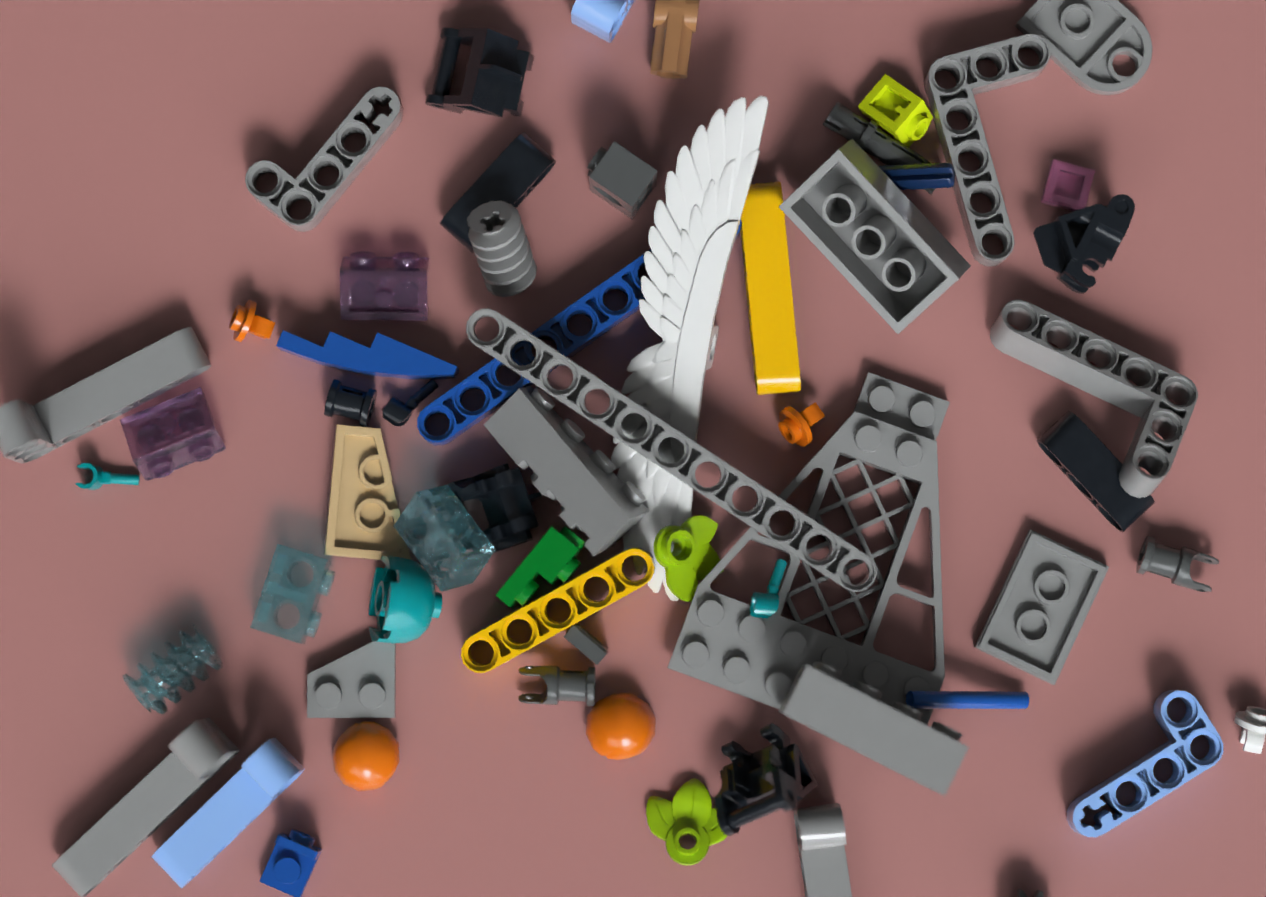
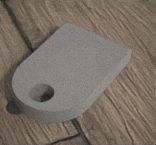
M1038 0L1015 25L1024 35L1036 34L1044 38L1050 47V59L1081 87L1092 93L1115 95L1130 89L1144 76L1151 62L1152 42L1148 30L1119 0ZM1127 55L1132 58L1135 63L1134 74L1128 77L1118 75L1112 65L1114 57Z

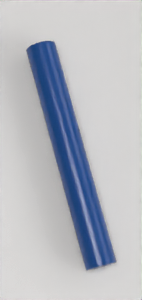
M908 691L906 694V705L913 709H1026L1029 706V695L1027 692Z

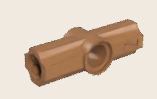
M656 0L653 28H656L652 47L650 74L668 79H687L692 33H696L700 0Z

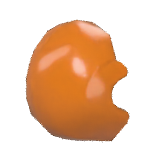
M612 694L597 701L587 715L586 736L592 748L601 756H606L607 759L621 760L631 758L645 751L654 738L656 718L649 704L634 694Z
M376 722L355 723L344 731L334 746L332 755L334 772L344 785L357 791L378 789L396 771L400 761L399 743L388 728Z

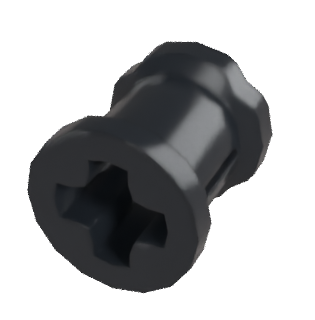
M334 379L329 389L324 415L328 417H333L334 414L357 420L360 426L368 427L376 402L377 390L370 388L367 392L344 386L340 380Z

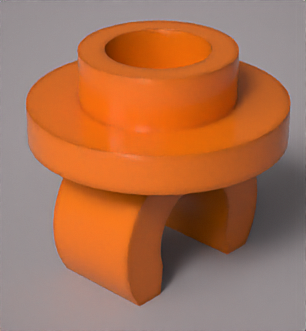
M248 300L245 306L239 304L236 306L229 323V329L234 330L233 339L238 342L243 341L247 332L264 339H270L275 322L255 315L257 303Z
M816 402L800 413L796 409L787 406L779 412L780 422L778 423V428L786 441L805 447L812 442L813 437L810 428L824 418L825 415Z

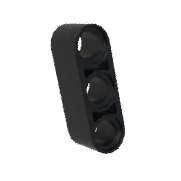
M525 132L521 133L452 206L441 220L440 225L471 253H474L468 236L470 227L468 226L467 218L470 213L478 206L490 201H504L517 208L550 172L556 160Z
M1067 411L1037 439V443L1044 453L1120 532H1124L1155 503L1151 495L1138 498L1124 491L1119 481V473L1123 464L1071 411Z

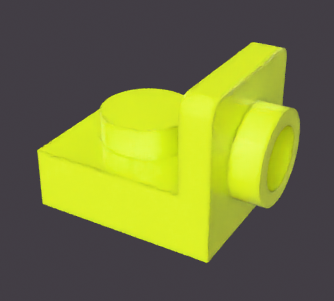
M886 74L858 105L863 115L877 122L879 126L891 133L896 140L907 147H910L914 141L921 139L925 135L933 119L922 98Z

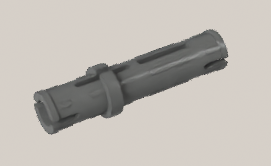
M838 101L823 123V126L843 136L846 140L850 141L853 139L866 153L874 156L885 165L931 163L920 154L879 129L877 122L874 120L868 122ZM936 188L924 190L927 191V193L932 194Z

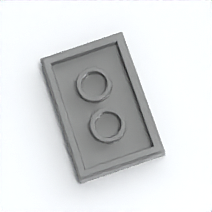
M1029 530L974 648L1047 683L1055 685L1109 566L1033 530Z

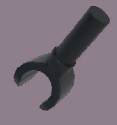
M431 379L412 395L406 403L393 396L383 410V418L394 426L400 427L405 425L414 409L418 407V404L439 387L438 384Z

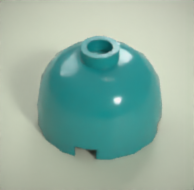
M382 556L380 560L386 567H376L370 592L369 615L377 616V628L369 627L372 641L408 643L418 639L426 632L432 618H439L442 609L441 592H435L432 576L427 568L417 561L402 557Z

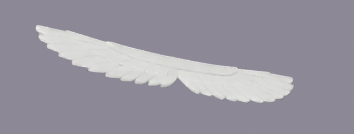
M759 96L753 100L747 110L746 98L741 97L733 101L727 110L726 117L724 110L718 109L712 116L707 130L704 125L698 126L692 139L691 150L686 145L681 147L677 157L676 172L669 171L667 173L665 183L666 202L658 200L654 210L655 226L650 227L648 235L651 251H645L644 264L650 279L645 275L641 277V291L645 300H639L640 312L649 327L663 341L646 348L631 360L627 371L633 373L625 380L621 392L624 395L630 393L627 396L629 399L696 443L705 372L712 367L719 325H714L727 264L760 155L759 146L769 104L768 98L765 96ZM631 413L623 419L621 429L626 437L638 439L646 433L647 422L642 415ZM613 436V443H618L611 456V461L615 465L614 470L619 468L617 476L624 484L629 481L642 492L646 499L643 504L650 510L623 536L624 551L633 547L648 551L655 562V573L647 583L654 593H658L663 582L665 592L670 600L678 601L679 598L667 586L665 567L661 566L656 560L653 545L657 533L662 528L669 525L680 526L688 518L692 517L694 489ZM668 437L659 444L658 454L664 462L675 463L682 458L684 447L678 439ZM671 542V553H672V552H673V549H674L673 542ZM633 555L636 573L641 575L645 568L647 573L648 566L646 561L638 555Z

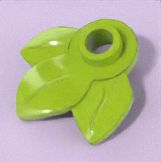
M703 515L692 516L680 526L669 525L662 528L654 540V555L658 563L665 567L667 586L677 598L685 602H692L698 586V580H703L720 561L716 551L709 544L717 530L718 523ZM671 542H673V545H674V549H673V552H672V553H671Z
M696 778L690 779L679 788L674 795L673 802L657 796H650L648 799L646 816L650 831L656 837L666 842L668 855L678 864L689 866L699 863L707 855L709 846L724 841L727 837L719 827L716 807L712 808L711 797L707 788ZM683 836H692L696 841V845L691 849L682 848L679 840Z

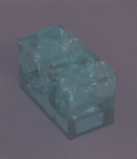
M448 485L416 492L394 524V528L441 592L473 583L496 551Z
M277 544L250 628L300 644H305L307 636L314 638L322 617V613L316 611L320 596L329 595L335 577V571L329 570L332 561ZM301 562L308 563L313 569V579L305 587H297L291 579L292 569ZM286 604L295 605L300 613L298 624L291 629L283 628L277 618L280 608Z

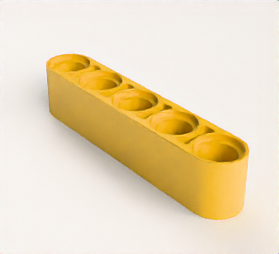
M780 181L751 184L741 216L740 233L757 395L801 391L785 215L779 208L783 203Z
M633 547L627 549L473 634L464 642L461 648V658L464 665L475 673L491 671L643 587L651 580L655 573L653 557L642 548ZM638 555L646 561L648 569L642 579L632 580L624 574L623 563L627 557ZM597 576L606 580L609 586V594L604 600L594 601L586 595L585 584L589 578ZM562 598L569 603L571 613L566 621L556 622L548 616L547 605L551 599ZM523 619L531 625L532 636L528 642L518 643L510 637L509 626L513 620ZM484 640L493 647L494 657L490 663L480 664L472 658L471 647L475 641Z

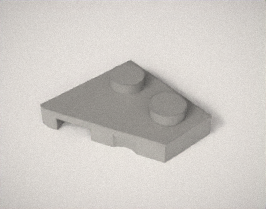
M373 641L307 674V718H396V643Z

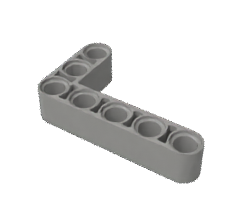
M1025 34L941 57L930 66L924 80L926 95L945 162L951 163L954 167L955 182L953 190L971 253L977 262L987 267L1002 263L1013 251L1015 242L974 95L1037 77L1048 64L1051 53L1047 41L1036 34ZM1022 48L1034 50L1039 57V63L1035 66L1024 65L1018 58V50ZM981 59L991 60L995 63L998 74L991 78L982 76L976 68V62ZM942 70L951 72L956 78L957 85L951 89L941 88L935 81V73ZM952 111L963 113L968 120V128L964 130L952 129L947 123L946 115ZM964 152L973 153L979 159V170L975 172L965 171L958 163V156ZM976 193L986 195L991 201V211L988 213L976 212L970 205L971 195ZM989 234L998 236L1003 243L1002 253L999 255L988 254L982 246L983 236Z
M1012 300L1008 302L990 329L992 344L999 351L1140 417L1141 420L1119 473V481L1124 491L1131 496L1142 498L1151 495L1168 474L1197 402L1198 391L1195 384L1180 373L1027 301ZM1010 324L1015 325L1019 330L1014 329ZM1050 343H1053L1058 348H1054L1052 345H1050ZM1089 361H1091V362H1093L1094 364H1096L1097 367H1095V366H1093L1092 364H1090ZM1129 380L1133 381L1137 386L1130 383ZM1168 398L1173 400L1176 404L1170 402ZM1154 432L1157 433V434H1159L1163 439H1160L1159 437H1157V436L1154 434ZM1140 467L1146 469L1150 475L1143 472Z
M187 327L178 330L35 405L22 400H14L1 405L0 450L4 458L19 463L33 461L208 370L211 367V363L193 328Z
M210 718L196 720L175 738L168 746L172 752L54 862L52 867L80 897H85L240 751Z

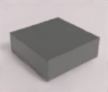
M574 624L564 636L596 665L608 653V648L580 624Z

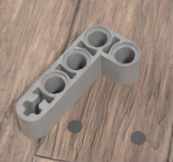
M378 86L370 89L296 179L277 164L262 160L255 162L249 167L245 176L247 189L261 205L290 228L299 232L312 230L321 222L399 126L403 118V109L398 96L387 87ZM389 102L391 114L386 116L381 113L373 121L376 117L373 106L376 103L384 106ZM364 118L368 124L372 122L377 131L376 134H372L368 126L361 122V119ZM360 133L367 138L365 147L356 153L346 151L344 149L346 138L351 134ZM328 166L337 168L339 170V178L333 185L322 186L317 183V175L322 168ZM266 173L277 175L278 184L274 190L268 193L257 191L256 183L261 175ZM298 200H307L312 205L309 216L302 220L291 218L289 213L292 204Z
M838 803L794 809L805 897H852L845 852L846 833L841 806Z

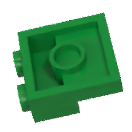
M551 526L497 592L496 596L511 608L517 602L525 606L540 588L535 582L539 575L552 585L558 579L565 584L581 565L576 557L585 546V542L566 526L560 532Z

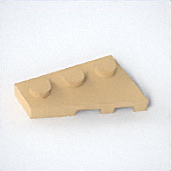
M337 424L335 428L324 555L380 560L382 556H393L411 560L392 484V476L381 429Z

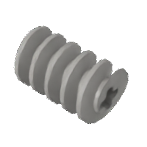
M490 201L478 206L467 218L468 226L470 227L468 236L481 268L487 290L499 297L519 294L532 284L537 271L519 212L513 205L504 201Z

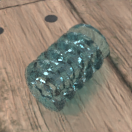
M192 623L196 633L194 636L189 635L183 630L178 632L182 644L180 647L175 646L169 641L164 643L168 654L166 658L155 652L150 654L154 665L152 669L140 662L136 665L140 675L138 680L128 674L122 676L130 691L148 711L152 712V708L156 712L164 714L168 711L165 697L174 703H178L182 700L179 687L188 692L195 690L192 675L202 681H206L209 678L206 664L216 670H220L223 667L219 653L194 623Z

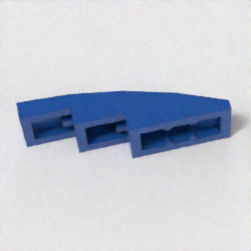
M284 330L276 345L281 351L320 365L369 376L411 380L456 378L460 371L457 366L378 332L370 348L331 331L323 347Z

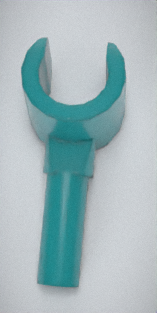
M81 463L77 466L80 469H91L93 472V480L90 483H76L78 487L83 489L97 490L103 484L139 485L140 475L103 471L100 466L90 463Z
M777 559L766 593L753 592L750 602V615L752 617L769 618L778 610L779 595L777 594L787 566L786 561Z

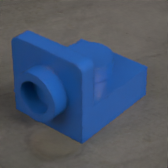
M291 829L289 835L283 832L278 834L275 840V847L259 882L293 897H302L322 849L313 846L316 839L296 829Z

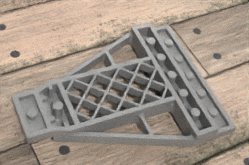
M868 372L853 414L778 496L785 501L813 469L821 468L823 471L806 515L824 526L820 515L843 506L853 529L838 536L843 539L854 533L856 534L864 553L873 560L876 566V579L879 585L857 595L855 592L848 590L851 598L828 607L818 584L830 578L823 576L815 579L809 564L771 539L759 535L757 530L750 527L697 586L667 668L780 709L801 665L812 667L815 661H820L840 671L842 674L838 681L852 687L854 681H859L881 692L882 695L879 701L889 707L892 706L894 701L906 705V694L908 691H940L945 678L936 439L950 402ZM839 455L854 460L834 469ZM864 464L895 476L873 485ZM857 465L867 489L845 498L835 475ZM904 479L919 484L914 499ZM898 480L908 504L886 513L876 489ZM829 481H831L840 501L819 510ZM870 493L880 516L858 526L848 502ZM923 507L929 509L931 598L902 588L897 583L900 567ZM910 508L898 539L889 517ZM883 520L893 544L871 554L861 530ZM822 535L825 542L806 550L807 553L811 554L828 546L830 551L829 540ZM749 540L785 552L790 559L777 594L779 595L778 610L769 618L752 617L749 604L714 592L710 588L712 581ZM895 549L883 580L874 558ZM857 560L844 567L843 575L847 582L851 583L846 571L864 563L862 560ZM801 561L810 583L789 592ZM813 587L823 610L800 620L790 597ZM880 589L870 620H868L859 599ZM899 594L932 607L933 670L928 671L879 653L874 649L873 642L891 595ZM785 601L794 621L780 616ZM854 602L864 625L841 635L831 612ZM826 615L835 636L804 624ZM866 630L860 645L845 640ZM915 709L922 713L919 722L928 725L933 709Z

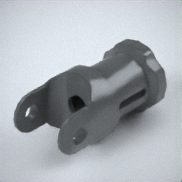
M1147 536L1139 553L1136 573L1143 575L1147 571L1170 578L1172 584L1200 592H1211L1212 588L1210 586L1192 580L1190 564L1192 560H1198L1215 565L1219 564V560L1187 547H1182L1179 550L1156 543L1154 537Z
M523 666L519 668L520 674L540 676L547 684V690L541 694L527 693L520 695L518 699L522 703L557 705L559 701L586 702L587 706L595 705V667H588L587 671L560 670L559 666Z

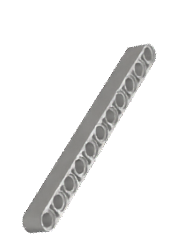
M480 309L469 317L466 324V333L469 340L477 347L840 586L852 592H861L868 589L874 583L876 566L868 555L514 322L492 309ZM484 317L494 318L499 324V333L491 341H481L475 334L477 322ZM521 341L532 343L536 349L534 361L526 366L517 365L512 359L513 347ZM558 365L569 367L573 373L572 384L564 390L552 388L548 381L550 371ZM601 389L609 395L610 406L606 412L595 415L586 409L585 398L590 391ZM631 413L642 415L647 422L646 433L638 439L626 437L621 429L623 419ZM674 437L682 443L684 454L678 462L667 463L660 458L658 447L664 439ZM703 462H712L719 467V482L712 487L701 486L695 478V471ZM741 486L751 487L757 495L756 505L749 511L737 510L732 502L734 491ZM779 510L788 511L794 520L792 530L783 536L774 534L769 527L771 516ZM815 535H824L830 542L829 554L820 560L812 559L806 551L808 540ZM853 559L862 560L867 567L865 579L857 584L847 582L843 575L846 563Z

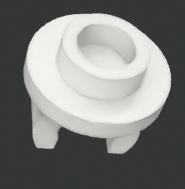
M1249 706L1246 708V711L1237 712L1234 721L1243 727L1240 737V743L1244 744L1243 751L1261 754L1266 734V709Z

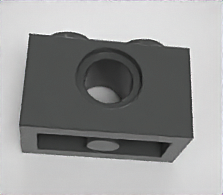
M615 141L608 150L601 147L587 167L590 170L588 173L590 191L631 219L634 218L657 185L658 171Z

